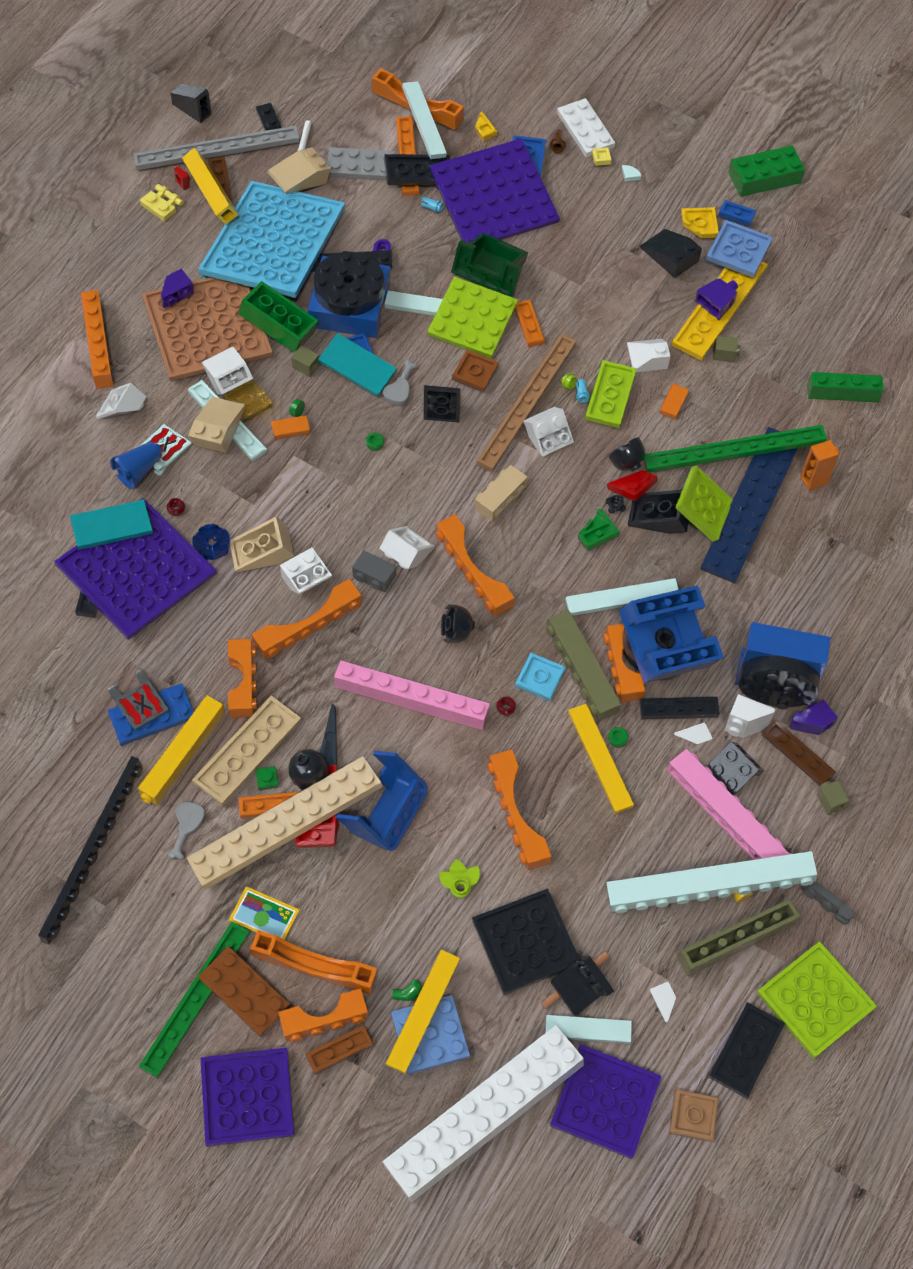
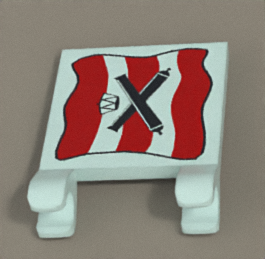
M163 424L141 444L153 442L161 447L162 456L158 460L159 462L154 465V473L161 476L166 468L191 445V442Z

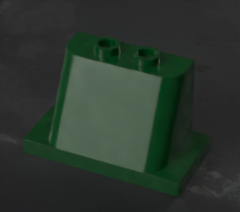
M483 232L470 243L464 240L459 241L451 273L513 298L528 252Z

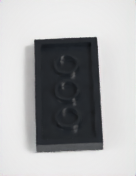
M384 154L387 185L437 186L429 167L430 165L450 160V155H446L444 158L430 159L429 155Z
M747 1002L709 1078L747 1099L785 1023Z

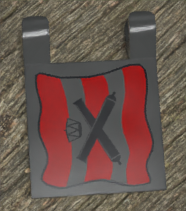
M142 669L135 672L137 680L141 685L121 696L115 685L108 688L110 696L116 702L134 731L169 711Z

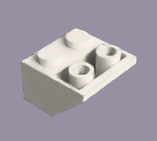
M233 346L201 362L217 395H222L253 379L245 361Z
M550 408L523 421L530 440L541 456L574 443L564 410L561 408Z
M313 548L280 565L281 577L288 587L299 595L332 577V574Z

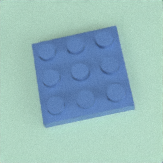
M725 220L707 254L706 260L754 278L772 243L773 237Z
M452 995L441 999L407 1070L408 1075L470 1058ZM413 1006L391 1012L397 1038Z

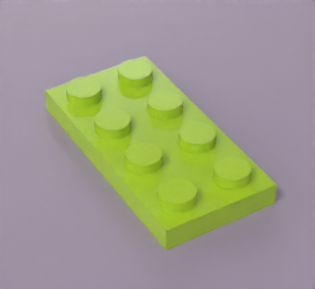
M602 360L585 420L620 429L637 368Z

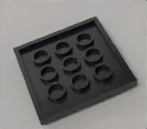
M548 889L472 917V923L503 996L560 974L579 959Z

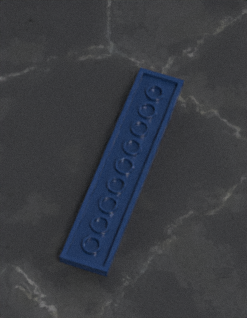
M768 427L765 434L781 431ZM798 448L754 455L730 505L720 537L712 543L700 570L731 583H736Z

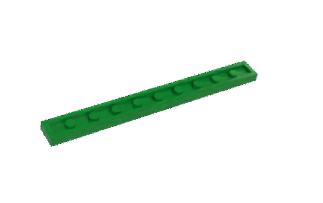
M823 425L649 453L645 455L644 462L647 472L651 473L813 446L826 442L827 437Z

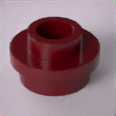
M172 498L167 503L166 508L170 515L178 516L185 511V504L179 498Z
M502 697L497 702V711L501 715L509 716L515 712L516 703L510 697ZM508 705L510 708L505 709L503 706Z

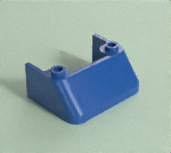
M374 751L373 755L384 765L380 773V781L386 788L369 819L363 816L356 817L337 814L336 818L355 836L384 850L393 851L398 847L424 801L428 787L397 753Z

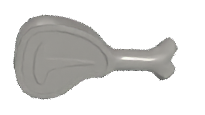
M410 360L404 361L405 369L401 377L395 383L384 388L383 397L387 402L401 406L408 401L410 387L407 379L410 372L418 368L416 363H411Z
M192 802L181 803L176 808V818L180 824L178 829L179 835L174 848L167 853L169 859L178 858L182 860L185 858L182 848L186 837L195 833L205 819V811L202 806Z

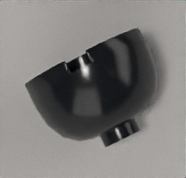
M639 437L628 441V444L620 446L609 455V459L616 468L623 471L631 469L633 472L642 466L640 463L644 460L646 454L645 447Z
M448 604L445 607L448 611L442 615L441 635L446 636V639H443L444 642L460 643L469 637L471 631L475 628V622L466 608Z
M304 749L294 754L288 766L290 779L294 785L302 790L326 778L330 771L329 765L322 754L312 749Z

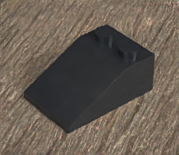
M663 229L640 245V248L674 278L698 263L702 248L691 238L667 229Z
M424 385V420L459 423L461 388Z
M683 489L644 493L637 501L632 500L628 526L668 534L687 532L689 520L676 509Z

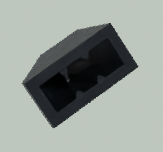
M180 84L170 92L172 105L199 123H202L212 114L209 91L207 89Z

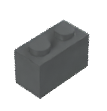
M364 550L352 567L353 577L357 581L365 582L375 590H382L384 592L387 591L397 575L396 565Z

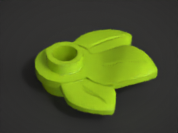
M455 859L451 864L449 872H439L441 884L450 889L451 893L457 898L468 896L471 887L478 883L480 877L478 866H473L467 870L458 859ZM463 886L464 890L458 891L457 887Z

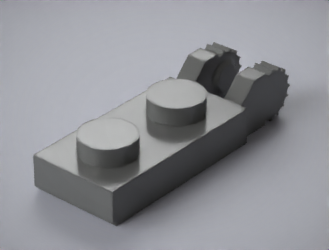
M817 881L811 885L801 887L807 897L818 901L825 911L834 913L835 919L838 922L846 925L853 918L854 913L852 909Z

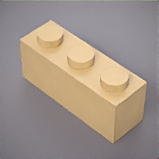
M512 465L507 469H503L499 473L498 478L495 481H491L483 493L480 492L475 498V510L493 522L527 487L528 476Z

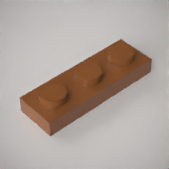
M364 1025L305 1055L316 1075L372 1047L373 1043Z

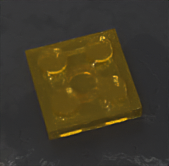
M253 379L223 395L224 400L245 404L246 407L240 419L243 424L273 407L270 399Z

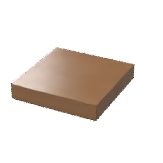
M676 1089L669 1134L713 1142L719 1097Z

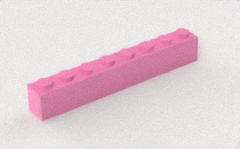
M340 660L334 676L336 688L476 729L484 730L489 715L490 703Z
M685 749L669 762L667 771L753 860L792 854L787 852L779 839L774 838L769 833L768 828L764 824H760L755 819L754 814L749 809H745L741 805L738 797L732 795L727 790L725 784L713 776L712 771L708 767H704L699 762L698 757L694 753H690Z

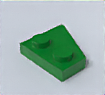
M600 508L597 510V515L593 520L590 519L587 526L580 531L578 539L586 550L589 551L619 537L620 531Z

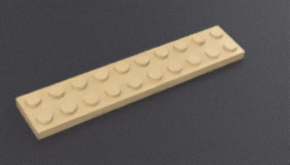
M362 756L188 856L187 860L202 887L206 890L382 788L383 785Z

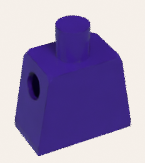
M718 278L699 288L695 301L720 320L735 303L738 285L734 280L726 283Z

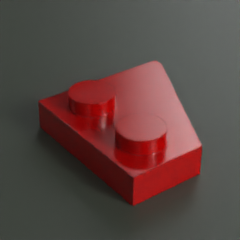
M641 470L607 483V488L610 491L637 501L658 482L657 475Z

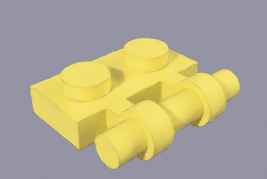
M157 184L155 186V190L158 191L157 194L150 191L139 201L141 206L165 222L176 213L174 206L177 204L181 207L184 201L176 193H171L166 186Z

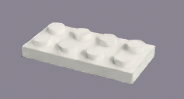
M586 98L557 108L558 116L585 157L592 156V149L615 148V141Z

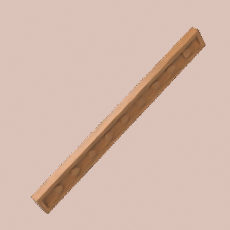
M560 334L478 458V466L491 472L494 471L524 425L523 421L528 419L574 349L576 340Z

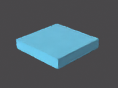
M530 652L515 683V687L551 701L566 667Z

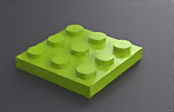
M696 465L689 472L676 509L712 542H715L720 537L733 499Z

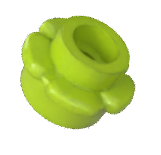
M573 373L565 374L561 380L564 389L572 390L576 386L577 377Z

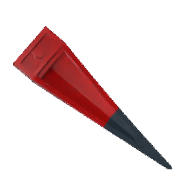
M334 704L331 705L320 753L329 765V775L337 771L336 707ZM337 814L296 837L295 846L297 848L336 847L339 820L336 818Z

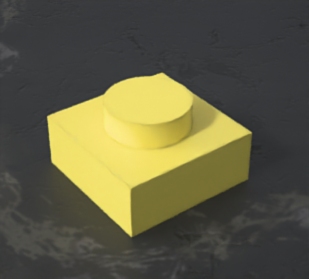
M609 147L592 149L595 166L611 164Z

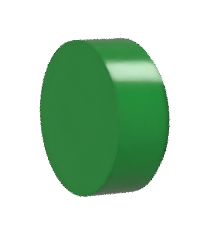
M295 399L291 403L289 409L291 416H301L305 408L304 401Z
M377 432L370 433L366 437L367 448L372 451L382 449L384 437Z
M621 727L613 728L609 732V743L616 748L624 747L628 741V732Z

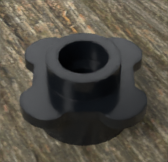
M613 495L606 499L610 513L614 514L617 511L624 512L626 510L622 496Z

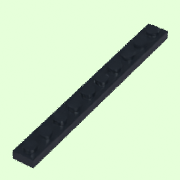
M131 756L41 928L38 936L43 943L50 945L52 939L54 940L57 937L58 927L61 921L67 918L68 908L71 902L76 900L78 888L86 881L87 871L90 866L94 865L99 848L104 846L105 836L108 830H112L117 813L122 811L125 797L132 792L133 782L135 778L140 776L142 771L138 758Z

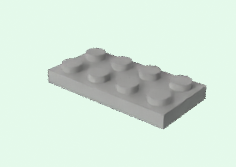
M329 147L327 164L331 169L328 177L387 180L384 154H395V151Z

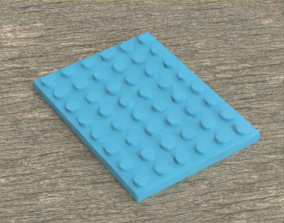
M251 181L235 207L239 215L227 225H224L198 268L199 274L254 288L263 281L280 294L296 298L345 209V203L298 191L286 194L280 187Z

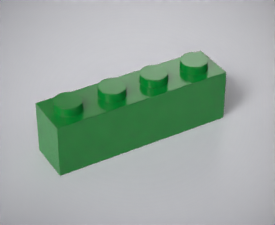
M811 372L807 384L808 399L879 403L884 391L883 376Z

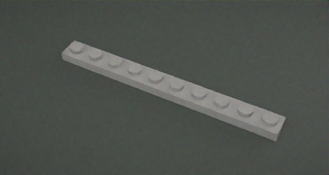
M296 126L139 152L133 155L136 169L143 170L183 163L182 157L194 147L206 159L298 143L299 135Z

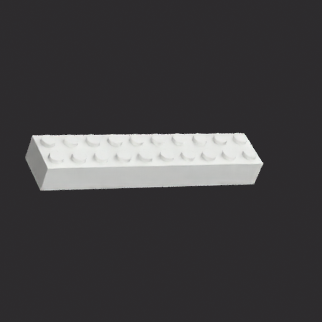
M555 1025L382 1161L386 1170L412 1203L583 1067L584 1058L557 1025Z

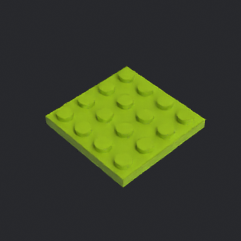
M453 277L427 331V335L492 359L518 304V299Z
M820 941L756 992L777 1018L785 1023L784 1026L813 1059L877 1007Z

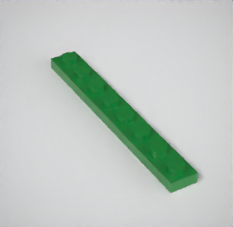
M234 922L230 923L140 1063L139 1068L157 1079L159 1078L213 993L198 979V976L227 946L238 954L250 935V931Z

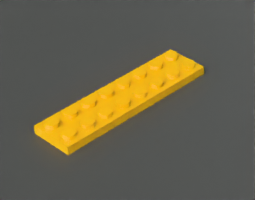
M762 261L754 278L725 267L718 278L726 283H729L731 280L737 283L738 289H736L735 303L720 320L698 304L673 339L671 346L702 361L716 342L717 335L720 336L767 269L768 264Z

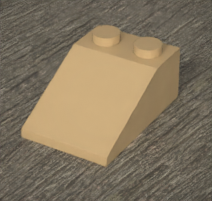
M307 148L295 152L270 168L267 173L287 194L325 185L331 168L313 148Z
M211 397L195 418L188 437L195 446L227 453L246 407L245 404Z
M277 517L229 540L236 572L277 565L294 557L288 526Z

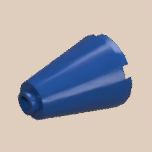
M148 442L110 459L111 468L118 471L119 474L116 476L126 487L134 489L160 459L162 449L159 444Z

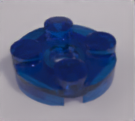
M207 524L200 527L192 539L194 549L206 560H215L229 553L231 544L229 533L226 529L220 528L219 525ZM210 539L216 541L213 545L207 544Z

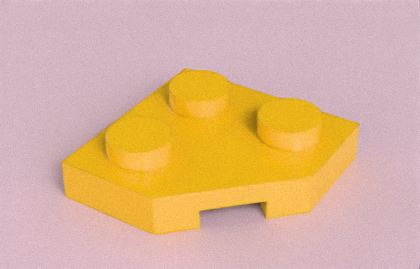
M715 207L681 209L682 225L700 238L717 237L719 231Z

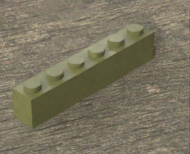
M567 610L548 618L546 631L549 637H553L557 652H561L566 668H570L572 679L575 684L579 685L582 698L584 700L587 699L591 714L596 716L598 721L618 714L621 703L570 611Z
M788 899L681 950L678 960L687 976H690L796 925L800 915L792 901Z

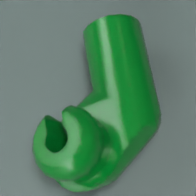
M412 980L404 990L393 989L392 999L412 1001L422 990L421 982L419 980Z

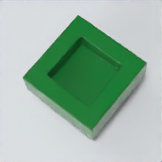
M275 766L255 769L259 791L278 788Z

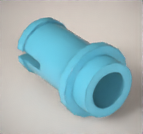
M425 196L423 197L422 201L424 203H421V207L433 210L434 213L442 211L443 203L441 200L436 201Z
M580 379L575 383L577 389L576 399L580 403H586L589 401L590 393L587 391L586 380Z

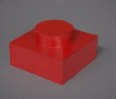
M180 166L173 168L175 180L183 190L190 188L188 173L183 171Z

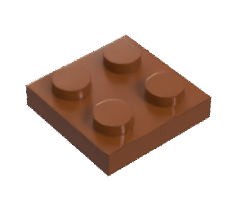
M466 350L452 375V380L485 392L499 367V362Z

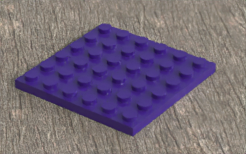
M522 138L439 162L429 167L460 239L468 243L483 232L503 240L560 221V217Z
M144 498L140 500L145 502L153 534L78 550L76 545L54 561L55 566L127 640L217 574L216 569Z

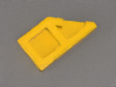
M480 112L475 125V131L482 141L497 136V130L485 114Z

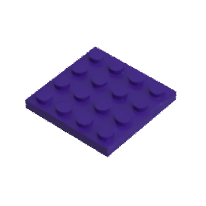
M580 1044L578 1052L584 1058V1066L567 1079L550 1127L633 1159L661 1076Z
M287 1048L200 1058L206 1147L294 1136Z

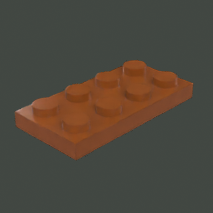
M229 946L198 976V979L259 1037L279 1017L278 1012L285 1010L289 1006V1003Z

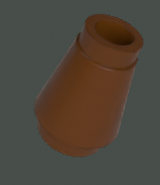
M557 129L552 136L550 148L555 153H561L566 147L563 131Z

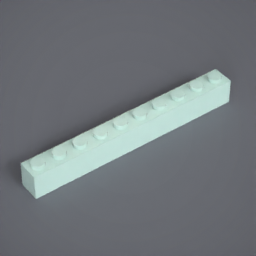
M810 851L607 882V891L611 912L625 913L628 909L645 910L648 906L665 907L669 903L685 904L689 900L695 899L706 901L710 897L726 898L735 893L746 895L755 890L766 892L775 887L787 889L795 884L807 886L816 881L817 871L813 853Z

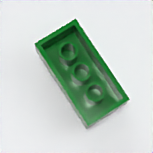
M793 145L731 159L728 173L739 196L743 197L802 183L805 168Z
M263 281L241 301L238 311L240 316L292 352L298 350L301 345L303 346L314 334L319 321Z

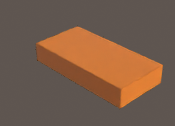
M673 383L659 413L676 419L689 393V389Z
M307 415L271 421L274 439L310 434Z

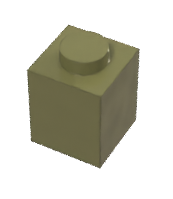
M717 335L714 360L735 362V358L740 355L741 345H738V338Z
M301 345L291 356L292 368L311 377L320 366L318 362L319 354Z
M839 780L835 782L827 781L820 786L817 796L827 815L846 808L849 799Z

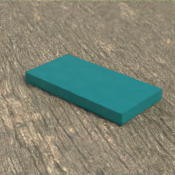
M339 333L335 335L318 358L319 363L376 397H379L397 371V368Z
M144 500L70 515L78 550L153 534Z

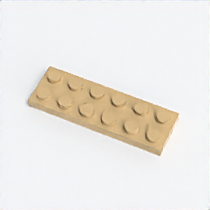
M270 696L192 779L193 784L223 806L256 771L255 769H258L301 722V717L273 696Z

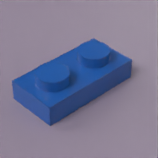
M724 200L718 216L750 227L756 210Z

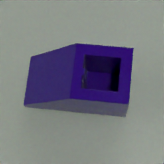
M182 268L166 276L161 293L163 308L172 306L194 293L193 283Z
M823 699L818 703L813 702L804 712L799 711L795 713L791 718L792 721L789 727L791 730L820 735L833 727L838 717Z

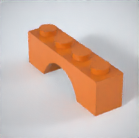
M623 624L609 625L606 628V633H603L604 645H608L607 659L608 662L612 663L610 668L611 677L616 681L614 690L616 696H619L620 703L643 699L645 694L641 674L628 669L622 660V655L625 653L623 647Z
M251 639L228 640L229 664L239 669L244 675L240 685L228 692L230 718L251 717L254 714V710L257 709V698H253V692H257V682L253 680V675L257 674L256 663H253V657H256V646H252Z
M361 988L340 994L337 1007L326 1016H310L299 1006L278 1012L285 1040L291 1043L301 1041L303 1037L308 1035L312 1037L319 1036L329 1029L333 1031L340 1030L346 1024H360L368 1018V1011Z

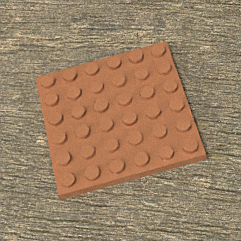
M213 277L192 281L194 293L188 298H184L166 308H163L161 303L162 289L142 293V298L170 381L206 373L201 362L232 346L245 363L273 356L266 333L238 314L241 301L251 292L249 286Z

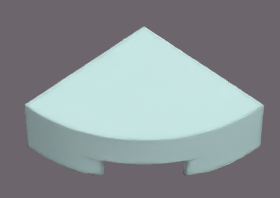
M622 165L621 170L625 182L641 180V174L636 168Z

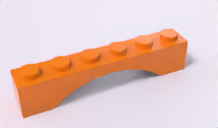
M380 68L372 77V93L411 110L402 88L403 83L393 73ZM425 98L435 122L453 130H456L462 123L464 117L463 105L452 100L436 101Z
M99 291L81 292L96 389L112 387L114 383Z
M454 514L436 523V538L439 542H443L449 556L452 555L456 567L464 572L466 581L473 585L477 597L482 598L486 610L492 612L494 617L513 608L515 597L506 584L486 576L472 563L464 544L465 527L457 515Z
M348 579L333 587L328 600L316 613L300 622L289 625H266L251 634L253 644L264 660L269 657H275L283 649L290 648L297 641L308 638L316 630L324 629L330 622L341 619L344 614L350 611L357 610L362 605V595L352 581Z
M511 749L490 755L487 769L489 775H493L495 779L493 781L495 792L500 793L501 799H499L501 809L506 810L508 828H512L514 835H512L515 847L519 846L521 852L519 853L520 862L522 865L525 864L528 871L550 864L552 856L545 838L537 834L526 824L516 807L513 787L518 775L519 766Z
M257 930L250 948L254 958L353 990L361 988L362 993L369 995L372 994L378 977V969L360 962L323 956L260 930Z

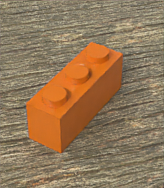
M831 440L811 446L800 476L808 491L828 485L839 457V450Z

